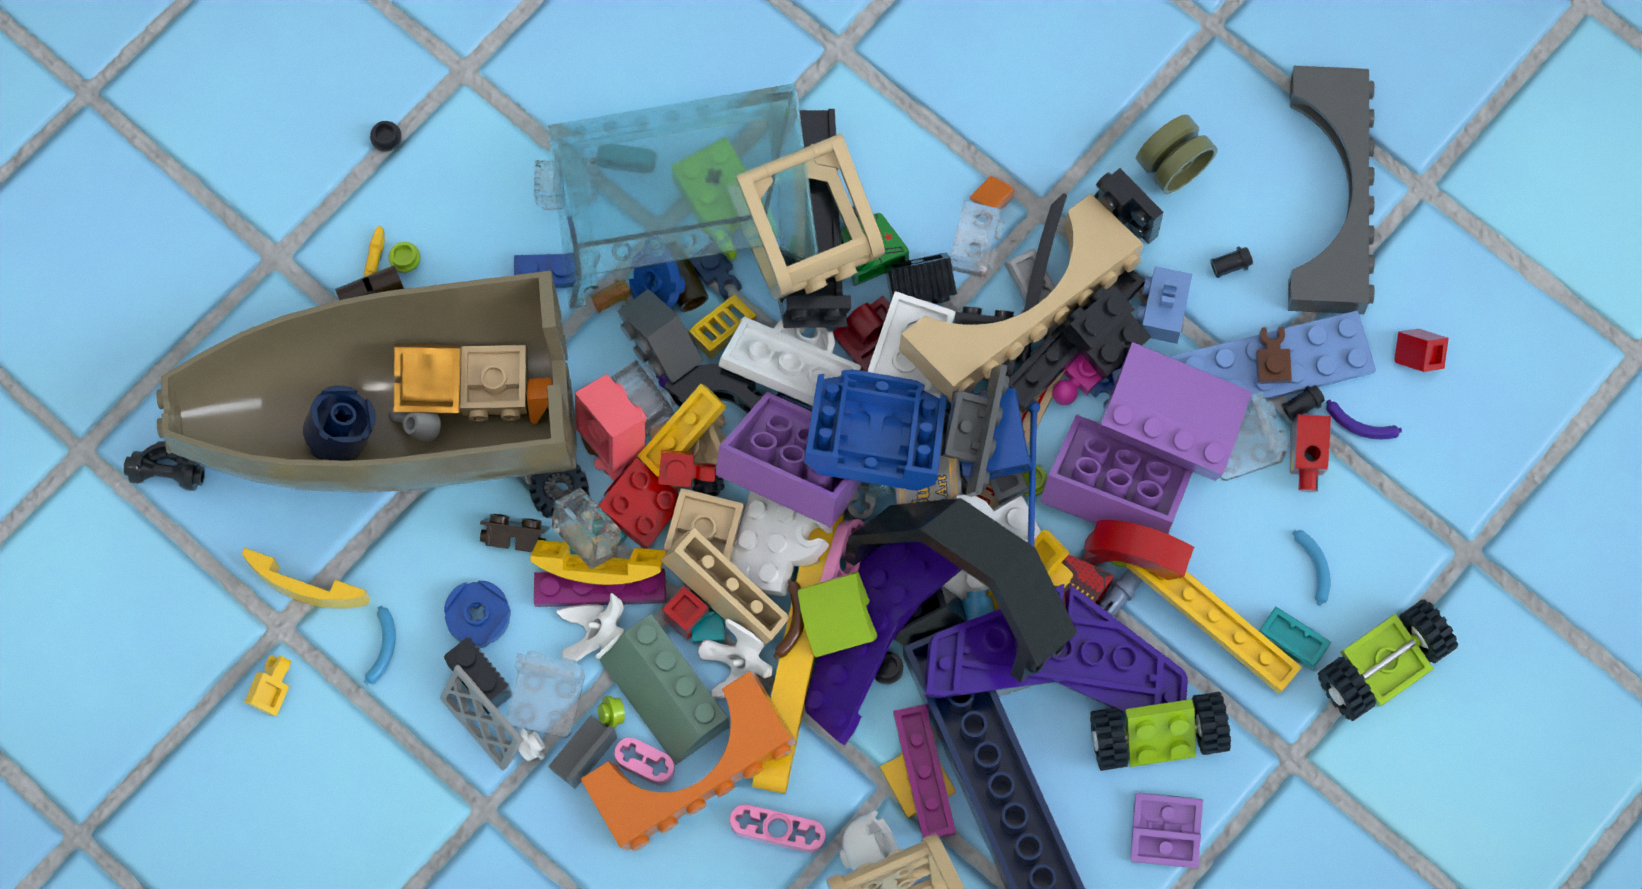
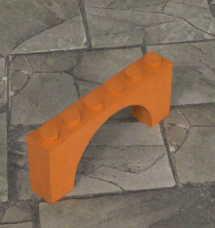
M749 671L722 688L729 706L731 719L728 744L715 768L696 784L673 792L648 791L633 784L616 764L609 761L581 778L583 785L620 848L625 850L632 849V851L643 848L650 842L649 837L658 831L665 833L678 825L677 819L686 813L689 815L698 813L707 806L705 801L715 795L722 797L735 788L734 783L741 778L750 779L764 769L762 767L763 764L771 759H774V761L781 760L792 752L790 747L797 742L757 675Z

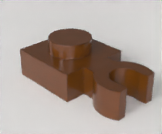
M1262 327L1259 332V341L1265 349H1258L1256 351L1258 384L1290 383L1292 381L1290 349H1281L1280 346L1285 338L1283 327L1277 329V339L1274 340L1268 338L1266 327Z

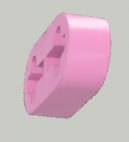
M624 738L616 745L614 751L615 759L624 770L657 785L666 784L673 778L675 772L674 763L666 753L634 738ZM633 746L635 747L636 754L643 759L639 761L635 758H630L628 762L624 761L625 757L622 750H630ZM650 761L658 765L661 761H665V768L668 771L667 773L660 772L658 776H655L654 769L647 765V762Z

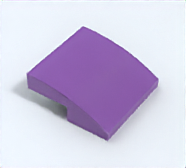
M1135 792L1130 861L1198 868L1203 799Z

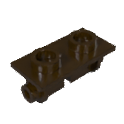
M490 514V518L480 521V525H487V530L482 529L480 533V542H484L486 546L509 549L510 539L514 537L516 538L515 550L527 552L533 551L538 540L546 541V538H541V533L545 534L550 529V527L541 526V520L523 518L522 523L509 521L510 516L503 514Z

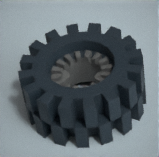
M576 464L574 470L536 474L530 477L529 491L532 502L537 511H541L544 517L552 516V519L558 521L559 517H563L565 521L569 520V515L573 514L576 517L580 514L579 509L582 508L584 510L586 507V499L589 500L590 495L588 491L589 485L584 471H581V467ZM556 483H564L568 486V490L563 491L562 497L553 496L551 490L556 489Z

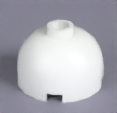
M877 811L859 817L846 828L842 841L843 850H840V857L847 869L852 868L855 871L863 864L877 862L886 858L890 853L899 850L893 833L885 819L880 818L877 820L875 818L878 814Z

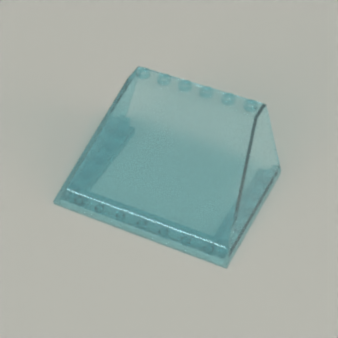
M792 83L548 125L569 308L586 306L584 293L589 288H599V273L763 247L735 176L804 148L796 84ZM804 162L772 175L773 182L761 198V203L781 253L798 261L819 254L807 163Z

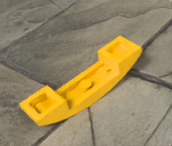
M538 540L531 553L530 561L552 574L569 580L590 584L613 585L640 581L660 573L664 564L660 560L666 554V550L634 548L630 559L570 554L569 542Z
M244 548L242 551V555L247 563L263 581L278 592L297 601L334 609L366 606L370 601L367 592L363 589L335 580L331 590L327 591L279 574L280 566L275 558Z

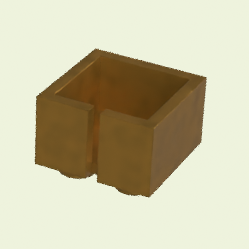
M396 343L394 346V376H401L402 374V378H396L394 381V412L459 413L461 344Z

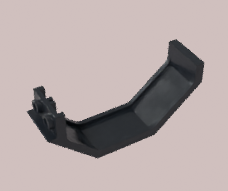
M962 498L890 505L849 536L844 560L853 566L857 565L884 543L922 542L987 586L1017 640L1018 649L1010 675L1020 682L1031 673L1037 674L1044 666L1045 661L1051 656L1053 658L1057 657L1065 644L1078 634L1036 548Z

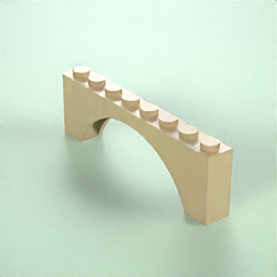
M1089 194L1067 212L1064 228L1070 249L1069 265L1058 285L1039 304L1007 320L980 325L954 324L924 316L901 333L899 350L943 395L947 396L950 402L953 401L954 392L970 393L975 388L977 382L984 377L986 379L990 378L992 368L1004 363L1008 359L1010 361L1016 359L1026 345L1032 341L1036 343L1041 340L1048 329L1054 324L1060 325L1065 322L1071 311L1079 305L1082 307L1086 306L1090 302L1088 298L1095 294L1102 286L1105 289L1110 288L1116 282L1118 276L1125 270L1131 272L1138 266L1141 261L1140 256L1143 243L1092 194Z

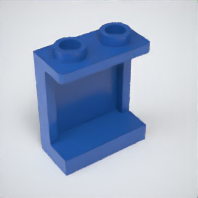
M1009 386L1006 393L1001 395L999 407L1003 409L1000 424L997 427L995 426L993 439L996 440V448L992 458L988 459L986 471H989V479L1033 471L1021 419L1019 395L1015 388L1010 389ZM961 461L964 477L969 481L972 464Z

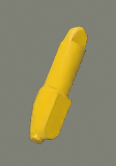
M381 226L375 228L371 238L364 277L377 272L385 244L384 229Z

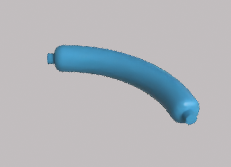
M1294 530L1292 533L1294 540L1307 551L1315 565L1317 572L1315 600L1317 601L1316 605L1321 606L1322 603L1327 602L1330 593V571L1327 560L1321 548L1306 532Z
M382 605L378 607L377 612L382 628V647L376 662L365 674L363 682L366 685L369 683L374 684L383 675L391 661L396 639L393 618L389 609L383 608Z

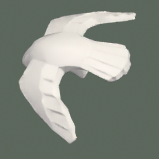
M611 593L610 602L606 610L600 604H582L557 609L556 613L562 619L573 624L579 623L587 631L581 641L563 649L562 658L566 663H576L590 652L601 647L602 649L595 655L599 659L616 644L619 637L625 631V629L617 626L624 610L620 598Z
M726 619L725 623L728 629L735 634L737 638L736 645H723L706 639L702 641L698 649L702 660L721 661L731 667L730 676L726 681L719 683L712 690L711 695L714 699L726 698L722 688L749 671L760 675L764 679L772 675V666L759 657L761 650L765 646L764 643L753 633L730 619Z

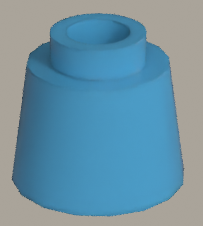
M986 590L967 592V598L962 599L967 621L995 611L992 596L987 597Z

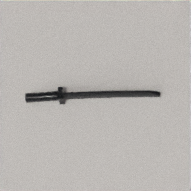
M1065 193L1050 206L1030 278L1025 307L1020 314L1039 304L1050 251L1067 198ZM1032 342L1024 347L1022 353L1017 357V363L1023 364L1030 357Z

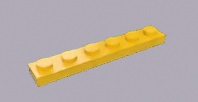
M1132 564L1126 565L1128 569L1276 693L1280 694L1302 668L1189 572L1186 571L1184 577L1166 580L1144 568Z

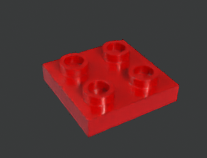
M636 457L608 487L603 495V499L595 509L641 548L648 549L673 517L679 493L670 485L658 484L659 477Z

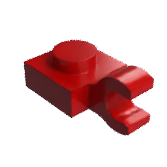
M661 450L658 484L691 487L692 478L702 481H715L716 464L693 462L694 453Z

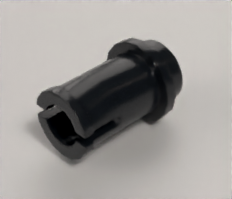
M1238 246L1236 251L1215 259L1213 258L1210 260L1216 278H1220L1225 274L1242 268L1244 271L1248 270V266L1253 265V260L1247 247L1241 248Z
M1307 385L1304 392L1283 403L1281 406L1288 419L1293 421L1298 414L1303 415L1315 407L1317 409L1321 408V403L1325 401V398L1316 385L1312 387Z

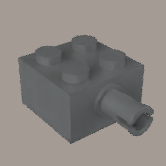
M649 289L631 302H627L625 306H622L617 311L624 322L620 325L622 331L629 340H634L636 344L633 347L635 354L643 363L648 362L650 368L658 377L663 374L671 383H674L703 361L679 315Z

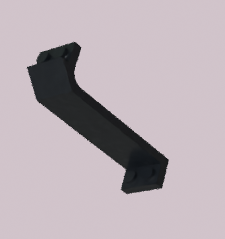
M772 109L767 119V133L772 132L773 160L835 136V109ZM801 174L774 185L775 235L786 267L841 245L839 211L826 182L808 179ZM833 276L826 279L827 285L812 293L806 294L805 289H801L778 299L783 328L847 327V313L851 309V295H843L842 280L836 282Z

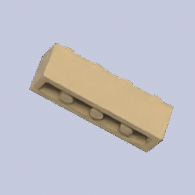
M695 528L679 537L660 560L725 621L730 619L741 625L760 639L764 645L772 641L790 618L786 612Z

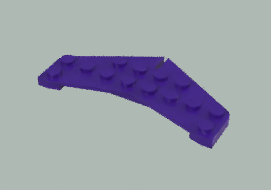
M922 542L887 543L861 561L858 572L870 601L866 608L878 637L872 642L817 657L805 700V711L835 740L843 745L854 734L862 718L858 712L891 642L918 607L962 571L961 568Z
M1064 584L1055 587L1062 602ZM1070 585L1067 587L1065 608L1078 634L1065 644L1057 657L1053 658L1051 656L1045 661L1044 666L1037 674L1031 673L1022 682L1010 675L1018 643L1001 609L938 632L930 639L923 696L945 698L1056 682L1111 708L1118 707L1119 711L1125 714V709L1187 700L1188 677L1181 667Z

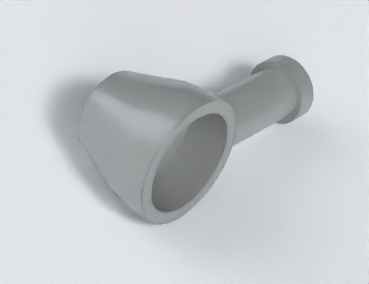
M394 407L389 412V419L395 423H402L405 432L416 440L431 442L436 439L440 432L441 422L437 413L394 412Z

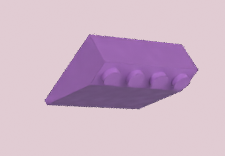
M1132 342L1096 431L1216 481L1225 471L1252 392Z
M766 392L719 446L716 475L828 527H832L847 508L861 482L819 475L805 464L804 458L812 412Z
M1076 415L1048 475L1040 502L1095 524L1099 520H1118L1143 525L1169 534L1193 472L1096 431L1098 422Z

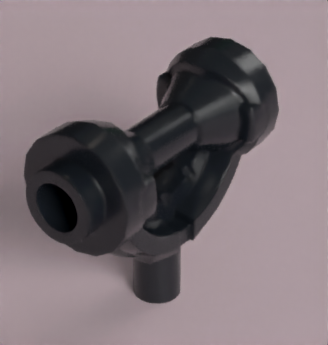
M158 441L142 452L133 451L131 457H126L123 468L124 475L128 476L130 483H143L144 480L154 476L172 478L179 483L181 488L188 491H195L198 485L202 486L205 478L204 466L173 453H167L165 441ZM168 458L178 464L172 466L157 464L156 462L157 460Z

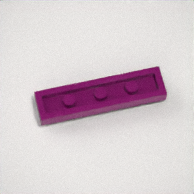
M662 568L660 573L640 581L613 585L583 583L569 580L550 572H534L535 607H560L582 604L608 605L611 593L620 598L623 605L666 603L665 568Z
M923 704L893 711V716L921 837L923 839L933 833H936L939 838L956 835L927 706Z

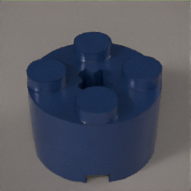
M331 386L324 389L312 402L303 424V436L314 457L318 459L347 461L357 458L364 449L375 425L376 416L372 403L367 398L364 400L359 396L357 390L348 386Z

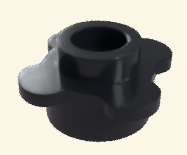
M716 474L715 481H702L694 478L692 489L695 492L716 497L725 488L724 484H722L724 480Z

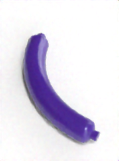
M1330 399L1326 401V410L1340 426L1358 436L1383 440L1397 438L1399 433H1402V428H1398L1395 425L1377 427L1358 422L1347 415L1337 402H1332Z

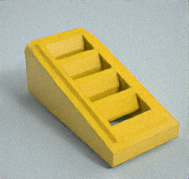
M735 294L697 322L688 331L693 343L710 359L730 342L742 319L739 320L730 311L733 306L744 317L751 320L757 318V315ZM726 315L734 325L730 327L721 317ZM717 323L725 332L720 334L713 325ZM708 330L716 339L711 341L704 333Z

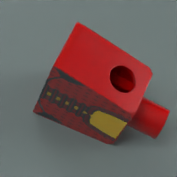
M1298 414L1290 424V474H1299L1298 491L1318 492V475H1323L1328 470L1331 416ZM1304 453L1310 454L1313 457L1314 462L1308 461L1305 458Z
M1069 554L1050 575L1055 587L1064 584V606L1066 604L1067 587L1070 585L1098 604L1111 586L1114 577L1111 573Z

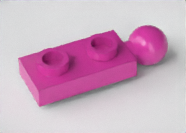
M1081 354L1064 371V375L1069 380H1060L1053 386V399L1060 405H1070L1076 400L1078 389L1085 395H1088L1104 379Z

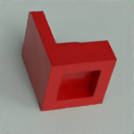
M1422 329L1398 331L1394 361L1397 364L1422 372L1445 369L1449 338Z
M685 586L662 608L664 621L686 640L692 636L691 629L709 611V607Z

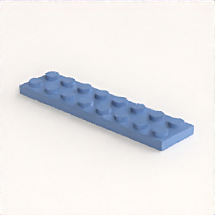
M1358 310L1284 328L1285 338L1280 346L1281 349H1290L1292 381L1290 383H1257L1256 351L1258 349H1265L1259 341V335L1170 356L1172 359L1251 391L1248 405L1305 391L1307 385L1310 387L1313 385L1322 387L1376 372ZM1277 330L1267 332L1268 338L1272 340L1277 339ZM1121 369L1114 370L1111 373L1113 384H1115Z

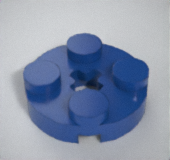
M667 248L645 249L634 256L630 265V269L634 268V278L629 279V287L633 299L649 289L668 307L672 308L677 302L679 294L685 291V280L680 275L670 250Z
M478 581L469 584L466 582L457 586L449 594L444 606L445 621L451 635L459 642H462L465 638H472L477 648L487 647L490 643L498 640L505 633L510 622L511 610L505 594L499 587L488 581ZM480 606L484 607L483 614L485 617L482 620L472 621L470 609L472 607L474 609H479Z

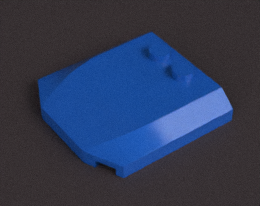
M854 369L841 371V376L824 379L825 374H818L805 451V464L819 475L919 491L936 485L947 396L940 394V398H937L924 391L925 385L917 380Z

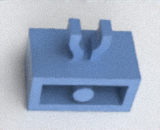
M1155 266L1153 276H1146L1142 295L1148 296L1146 306L1140 305L1137 321L1152 339L1178 343L1193 274Z

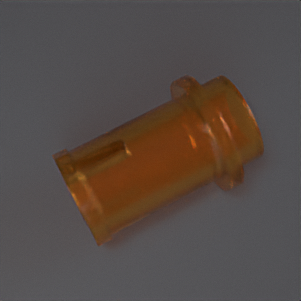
M615 279L614 284L594 294H590L598 313L622 300L627 302V298L632 296L625 279L620 281Z

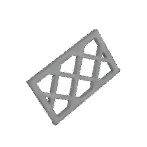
M456 665L440 699L501 770L504 771L508 768L524 739L460 665ZM460 679L465 683L469 690H465L462 688ZM451 695H456L459 706L451 698ZM465 698L472 699L475 712L469 711ZM482 704L491 713V716L485 715ZM472 720H476L479 722L481 731L476 727ZM488 724L494 725L498 738L491 736ZM505 731L511 736L512 741L507 740ZM494 745L501 747L503 757L495 749Z

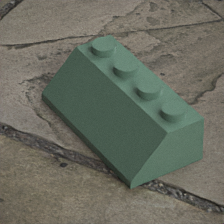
M652 614L625 631L619 637L616 644L599 659L675 765L730 727L727 715Z

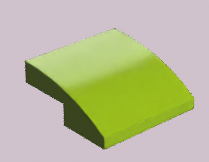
M858 571L798 590L801 614L815 658L872 642L878 637L866 608L870 601Z

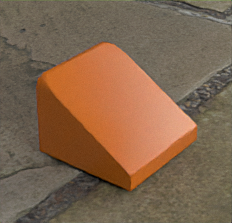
M990 176L970 196V199L994 218L1014 197L1015 189L1009 184Z
M551 377L531 378L527 381V403L529 418L532 424L538 423L548 407L547 385H552Z

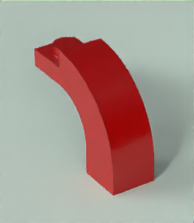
M1099 520L1096 523L1095 529L1085 540L1084 548L1086 550L1082 560L1091 565L1109 561L1124 562L1144 568L1166 580L1184 577L1194 546L1167 533L1143 525L1118 520Z

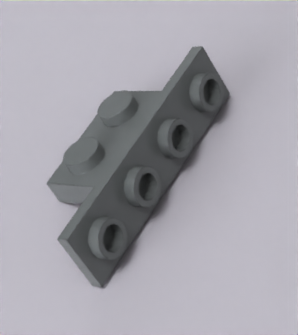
M1000 364L991 369L986 398L962 391L954 392L941 456L972 464L966 490V496L969 497L981 494L989 482L990 474L986 469L988 459L992 458L996 448V440L993 439L995 426L997 427L1000 424L1003 409L999 407L1001 395L1006 393L1009 384V376H1006L1007 365Z

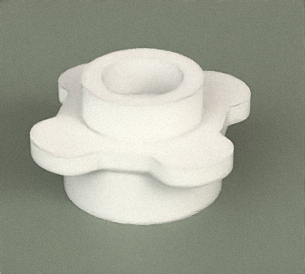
M524 728L520 729L521 737L524 740L518 750L527 761H531L536 757H539L540 760L544 759L545 755L542 749L545 748V745L539 734L535 731H526Z

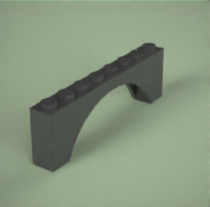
M1293 66L1290 76V108L1312 120L1335 146L1346 172L1349 200L1346 220L1332 243L1314 259L1292 269L1288 280V311L1345 314L1358 310L1359 314H1365L1368 305L1374 302L1375 289L1374 285L1369 284V274L1374 272L1375 259L1374 255H1369V244L1374 242L1375 229L1374 225H1369V215L1374 213L1375 200L1374 196H1369V186L1374 184L1375 171L1374 167H1369V157L1374 155L1375 141L1374 138H1369V128L1374 126L1375 112L1374 109H1369V99L1374 97L1375 84L1373 80H1369V69Z

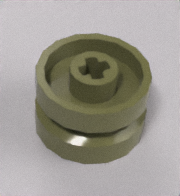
M1188 114L1176 117L1162 126L1143 144L1135 158L1146 173L1156 172L1153 180L1164 194H1171L1191 182L1210 164L1218 151L1217 147L1206 135L1198 136L1200 129Z

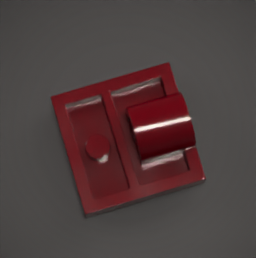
M884 296L872 304L864 303L857 307L847 317V327H838L833 331L834 339L850 359L862 366L860 371H868L890 307V303Z

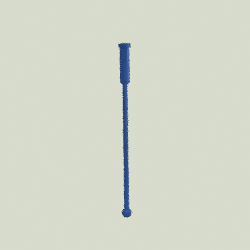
M1037 401L1028 408V411L1031 413L1030 458L1033 471H1029L1028 543L1033 547L1035 534L1037 413L1040 410V404Z

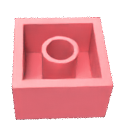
M606 374L575 392V428L611 472L619 470L636 457L639 458L638 454L645 448L646 416L640 406L633 405L627 398V393L623 386L618 382L614 383Z

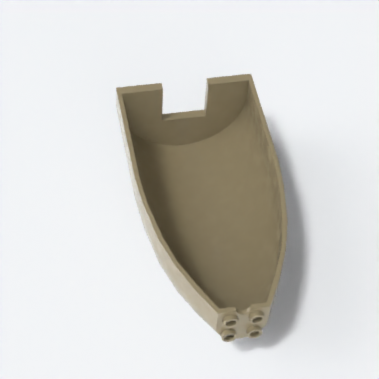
M550 270L384 291L343 299L290 313L242 331L197 354L161 376V389H158L156 392L159 409H164L162 418H157L159 438L165 439L167 453H173L211 469L257 483L303 491L358 493L409 491L574 470L577 464L574 401L568 363H565L568 360L565 335H563L562 315L552 272ZM396 343L461 344V346L526 345L527 381L531 378H552V385H547L548 407L537 424L530 422L529 410L528 414H521L520 419L516 421L502 420L501 415H488V420L471 421L469 416H463L461 409L459 413H437L440 418L441 427L436 439L431 442L416 440L405 432L402 423H395L389 419V412L394 407V381L396 378H402V374L401 376H394V346ZM331 386H348L357 390V394L364 400L367 398L375 410V425L364 449L357 458L347 461L318 459L314 457L303 436V424L312 402L324 389Z

